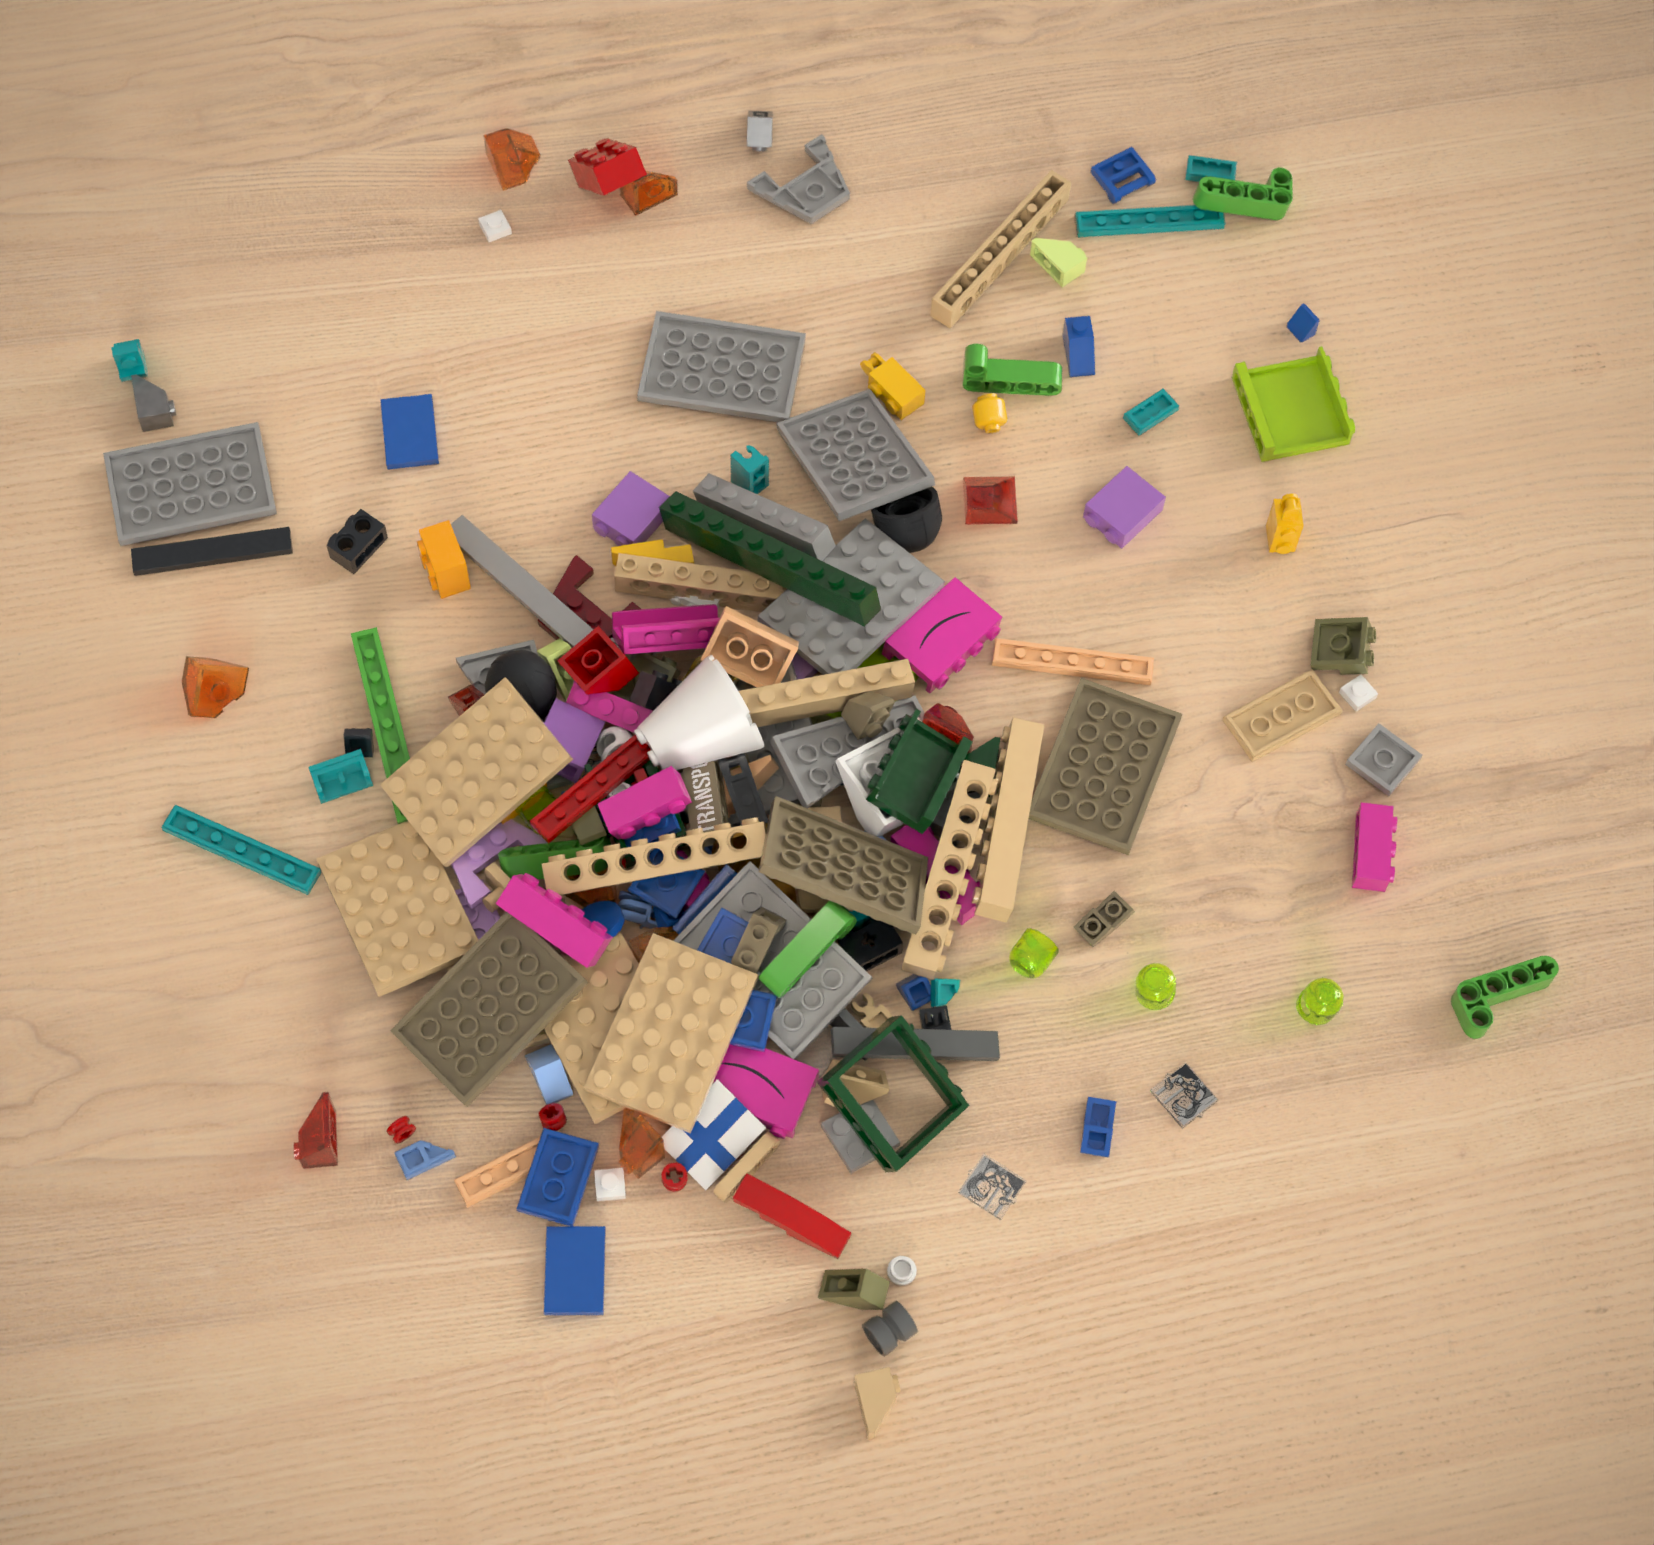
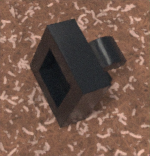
M351 728L344 730L345 754L361 749L363 757H373L372 729Z
M947 1005L919 1009L921 1029L952 1030Z

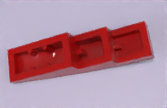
M747 1173L733 1196L735 1203L759 1214L761 1219L785 1230L787 1235L836 1259H839L852 1235L850 1231L818 1211Z

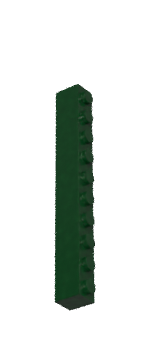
M675 491L659 506L666 530L865 627L881 611L875 586Z

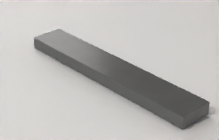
M832 1027V1057L844 1058L877 1028ZM914 1029L918 1038L929 1045L932 1051L931 1055L935 1060L998 1061L1000 1058L998 1031ZM892 1032L862 1057L912 1059Z

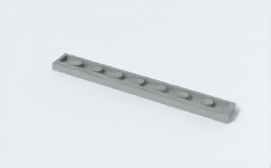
M461 515L451 524L461 551L559 638L568 643L571 648L593 631L588 624L467 518Z

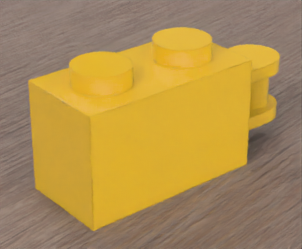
M874 352L869 360L860 362L862 370L869 376L868 389H871L876 398L878 397L885 404L886 409L891 414H895L900 420H903L924 405L926 390L893 357L885 361L879 354Z
M1286 494L1282 499L1273 500L1266 523L1269 553L1287 554L1296 550L1304 526L1301 502L1296 494Z

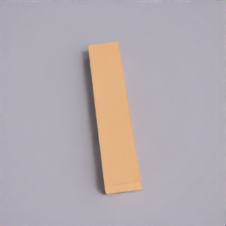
M995 638L992 666L1151 685L1154 658Z

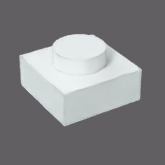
M502 210L478 218L479 225L489 243L512 234L511 227Z
M1361 674L1341 687L1339 691L1340 695L1355 712L1375 700L1378 695L1376 690Z
M623 1168L594 1170L597 1202L626 1199Z

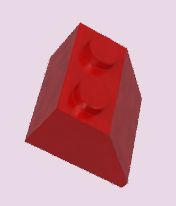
M599 626L557 660L586 695L619 691L639 674L629 659Z

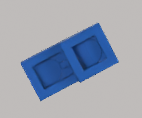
M1094 1097L1087 1098L1080 1153L1109 1158L1117 1101Z

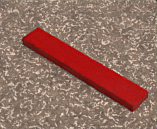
M636 735L632 736L529 821L530 825L549 844L633 774V771L640 769L650 760L647 754L651 750L646 743L641 745Z

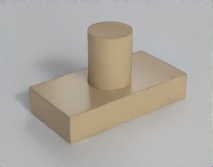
M495 862L485 868V882L494 891L483 898L482 901L490 912H494L499 908L496 902L511 880Z

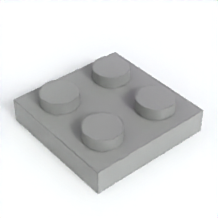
M1378 723L1347 759L1345 765L1387 796H1390L1421 760L1422 754Z
M874 1100L861 1104L862 1109L893 1149L899 1147L900 1141ZM841 1113L821 1123L823 1131L850 1174L876 1160Z

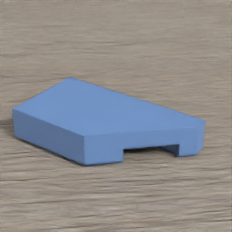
M422 1140L394 1152L406 1180L456 1157L453 1150L443 1149Z

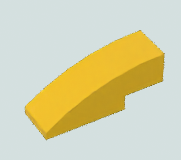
M663 539L611 547L612 564L614 566L617 565L619 553L694 564L691 544L664 548Z

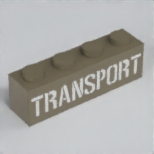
M718 760L683 768V772L680 775L692 800V803L686 805L684 809L685 813L689 815V824H686V830L703 828V833L714 831V825L729 823L724 780ZM708 839L704 847L714 845L716 839Z

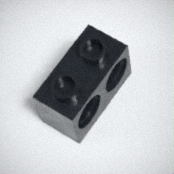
M360 509L355 515H351L345 522V526L338 533H334L328 540L326 546L329 557L352 574H355L388 539L386 527L376 518ZM365 529L368 530L367 532H364V533H361V532H360L361 530H365ZM345 548H351L348 551H342Z

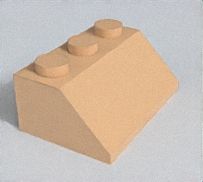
M726 606L710 637L701 661L709 655H713L714 660L717 659L728 674L755 687L781 683L798 650L799 641Z

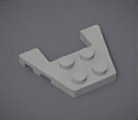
M822 134L805 145V152L817 163L815 166L782 187H779L763 171L747 182V189L810 224L850 199V192L840 170L835 165L832 152L828 149L826 139Z

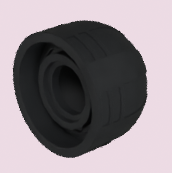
M932 486L871 509L874 525L909 553H914L928 547L935 540L942 524V512L938 493Z
M528 650L511 651L496 658L486 676L485 692L490 691L506 677L541 720L544 719L557 698L555 676L551 667L536 653Z

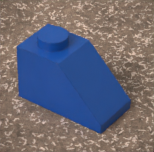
M1090 316L1065 318L1062 337L1069 376L1095 375L1094 334Z

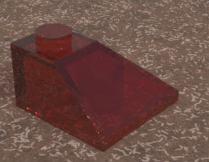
M1015 476L963 477L965 524H1017Z
M937 703L925 712L923 723L950 740L958 743L965 736L973 741V734L963 717L954 708Z
M329 1092L321 1094L298 1132V1142H294L295 1160L299 1159L303 1169L338 1166L336 1109Z

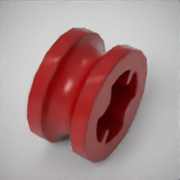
M558 1103L545 1105L539 1111L538 1116L543 1128L557 1131L567 1123L564 1109Z
M408 1116L398 1118L387 1129L388 1135L394 1136L393 1141L395 1144L407 1140L416 1130L414 1124H409L410 1119Z
M677 1162L670 1163L662 1170V1183L667 1190L672 1192L680 1191L686 1186L688 1181L687 1171L682 1164ZM676 1171L677 1175L683 1176L682 1178L679 1177V1182L673 1183L672 1179H667L666 1177H670V1172Z

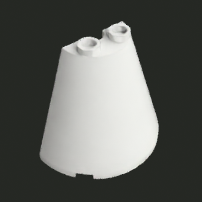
M713 655L706 657L637 727L638 729L634 730L641 745L646 743L651 750L647 754L655 767L660 765L662 770L670 766L675 770L765 747L757 725L752 723L750 711L719 661L717 659L714 660Z

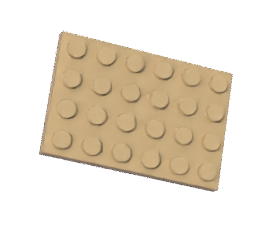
M505 677L380 785L445 867H449L569 764L573 758L512 683Z
M409 821L402 822L316 859L378 997L456 964L478 941L442 863Z
M621 931L612 938L595 966L586 968L568 954L561 956L588 984L544 1028L594 1124L626 1108L584 1091L583 1088L639 966Z
M653 933L583 1087L584 1091L691 1133L757 983L758 974Z

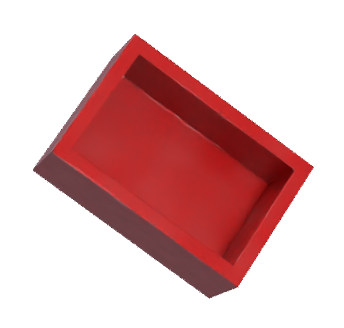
M609 138L596 142V147L588 150L585 148L575 152V157L568 160L578 187L603 196L647 175L635 146L621 143L617 140H609Z

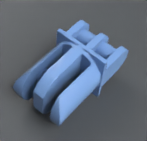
M620 891V902L618 905L623 912L624 919L640 924V929L646 927L658 931L656 919L655 921L650 920V917L655 918L652 905L630 892Z

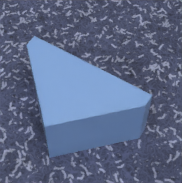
M551 1044L525 1055L546 1105L573 1096V1091L561 1059Z

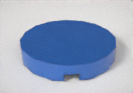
M598 901L581 909L585 913L583 917L590 922L597 921L608 929L606 933L613 938L621 931L624 925L623 912L615 902Z

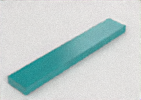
M1195 205L1075 212L1077 237L1224 229L1225 227L1223 212L1203 210Z
M174 805L161 827L166 833L306 895H309L322 873L321 869L178 805Z

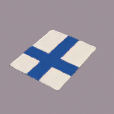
M717 1079L709 1090L691 1133L672 1126L657 1142L707 1190L766 1127Z

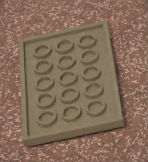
M1081 678L1032 798L1029 819L1129 855L1182 714Z
M775 796L770 807L759 873L792 885L797 889L815 894L822 899L845 906L849 910H855L875 920L895 926L902 931L916 935L921 927L928 857Z
M506 912L390 1031L468 1107L588 982L535 931Z

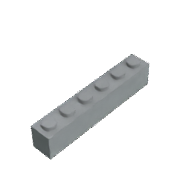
M710 473L693 490L698 502L821 561L835 547L828 525Z

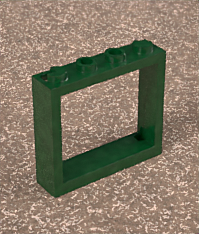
M902 1015L887 1019L817 1081L885 1172H897L970 1106L961 1094L963 1090L952 1083L948 1077L947 1069L934 1059L929 1045L918 1038L914 1032L913 1024H908ZM890 1032L893 1033L947 1105L896 1152L839 1078Z

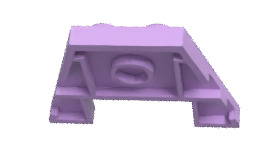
M510 819L503 825L501 822L454 861L451 867L455 871L459 886L465 895L466 903L470 910L483 902L482 899L491 893L476 874L499 859L498 853L500 851L516 847L517 845L525 846L547 842L539 834Z

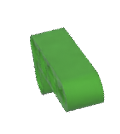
M1275 168L1265 185L1217 177H1204L1200 180L1193 195V203L1203 210L1280 220L1285 216L1293 199L1292 174L1285 168Z
M971 344L965 348L963 388L971 392L1054 396L1062 391V366L1059 363L1047 361L988 359V349L986 346Z
M606 835L583 845H580L578 839L551 842L549 844L517 846L503 849L498 853L501 870L510 879L513 875H524L525 873L532 875L536 879H544L542 864L549 862L548 857L565 854V859L576 857L577 851L592 849L593 854L604 852L603 847L611 845L610 837L608 838ZM604 859L598 860L594 866L595 872L607 869L608 864ZM575 864L567 869V876L580 875L581 873L580 868Z
M828 901L765 968L758 979L778 998L783 997L838 938L842 939L851 931L857 923L856 917L844 906Z
M1540 956L1461 982L1451 997V1004L1464 1033L1474 1039L1483 1037L1494 1019L1489 1006L1547 988L1559 971L1556 960L1550 956ZM1512 977H1518L1523 984H1517ZM1486 985L1494 986L1497 992H1491ZM1461 993L1468 994L1472 1001L1465 1000ZM1472 1018L1481 1020L1484 1026L1476 1025Z

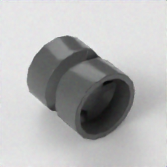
M894 1301L882 1310V1318L879 1316L872 1317L862 1324L867 1338L884 1357L898 1346V1340L905 1342L918 1333L917 1326L912 1317L898 1301Z

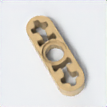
M770 1132L764 1134L719 1182L713 1193L724 1203L728 1202L736 1193L746 1173L753 1176L780 1145V1140Z

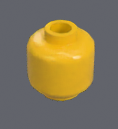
M997 394L981 395L972 405L975 425L977 428L985 430V433L999 432L1000 427L1006 424L1005 402L1002 398L997 397Z

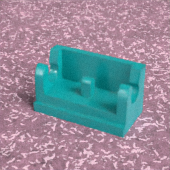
M747 445L746 450L752 454L750 458H744L737 451L730 455L731 483L758 494L769 486V458L766 455L763 456L753 446Z
M361 749L308 767L321 804L373 786Z

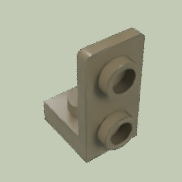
M763 907L755 911L731 963L757 974L774 936L783 929L787 920Z

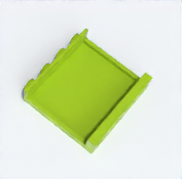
M1323 346L1318 348L1316 356L1247 369L1245 362L1235 363L1232 380L1261 462L1350 444L1352 435L1355 433V424L1352 418L1349 419L1346 399L1340 395L1338 378L1333 376L1331 359L1325 354Z

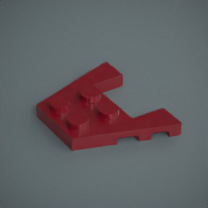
M575 555L553 595L593 630L599 626L611 638L613 637L612 618L577 590L594 574L591 566ZM632 601L622 611L641 610V608ZM538 619V625L555 640H558L559 637Z

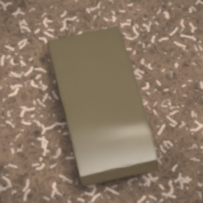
M1113 891L1096 909L1092 908L1074 928L1094 947L1117 929L1135 911Z

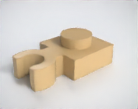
M866 992L863 994V1000L867 1003L865 1007L858 1006L855 1001L851 1005L856 1015L864 1016L860 1020V1024L864 1028H878L887 1019L893 1017L883 1004L875 1008L872 997Z

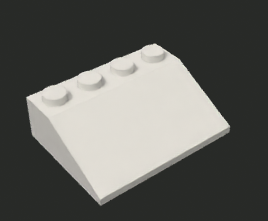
M899 728L872 740L835 761L856 818L867 833L877 837L904 824L865 800L870 792L867 785L875 773H880L881 769L877 768L885 753L889 755L891 749L888 748V745L895 734H900L901 729ZM957 773L945 798L953 797L959 773Z

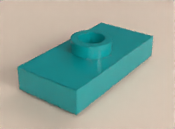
M1188 155L1185 180L1200 182L1204 177L1235 180L1237 162Z
M1163 388L1124 413L1123 419L1140 436L1177 412L1179 405Z

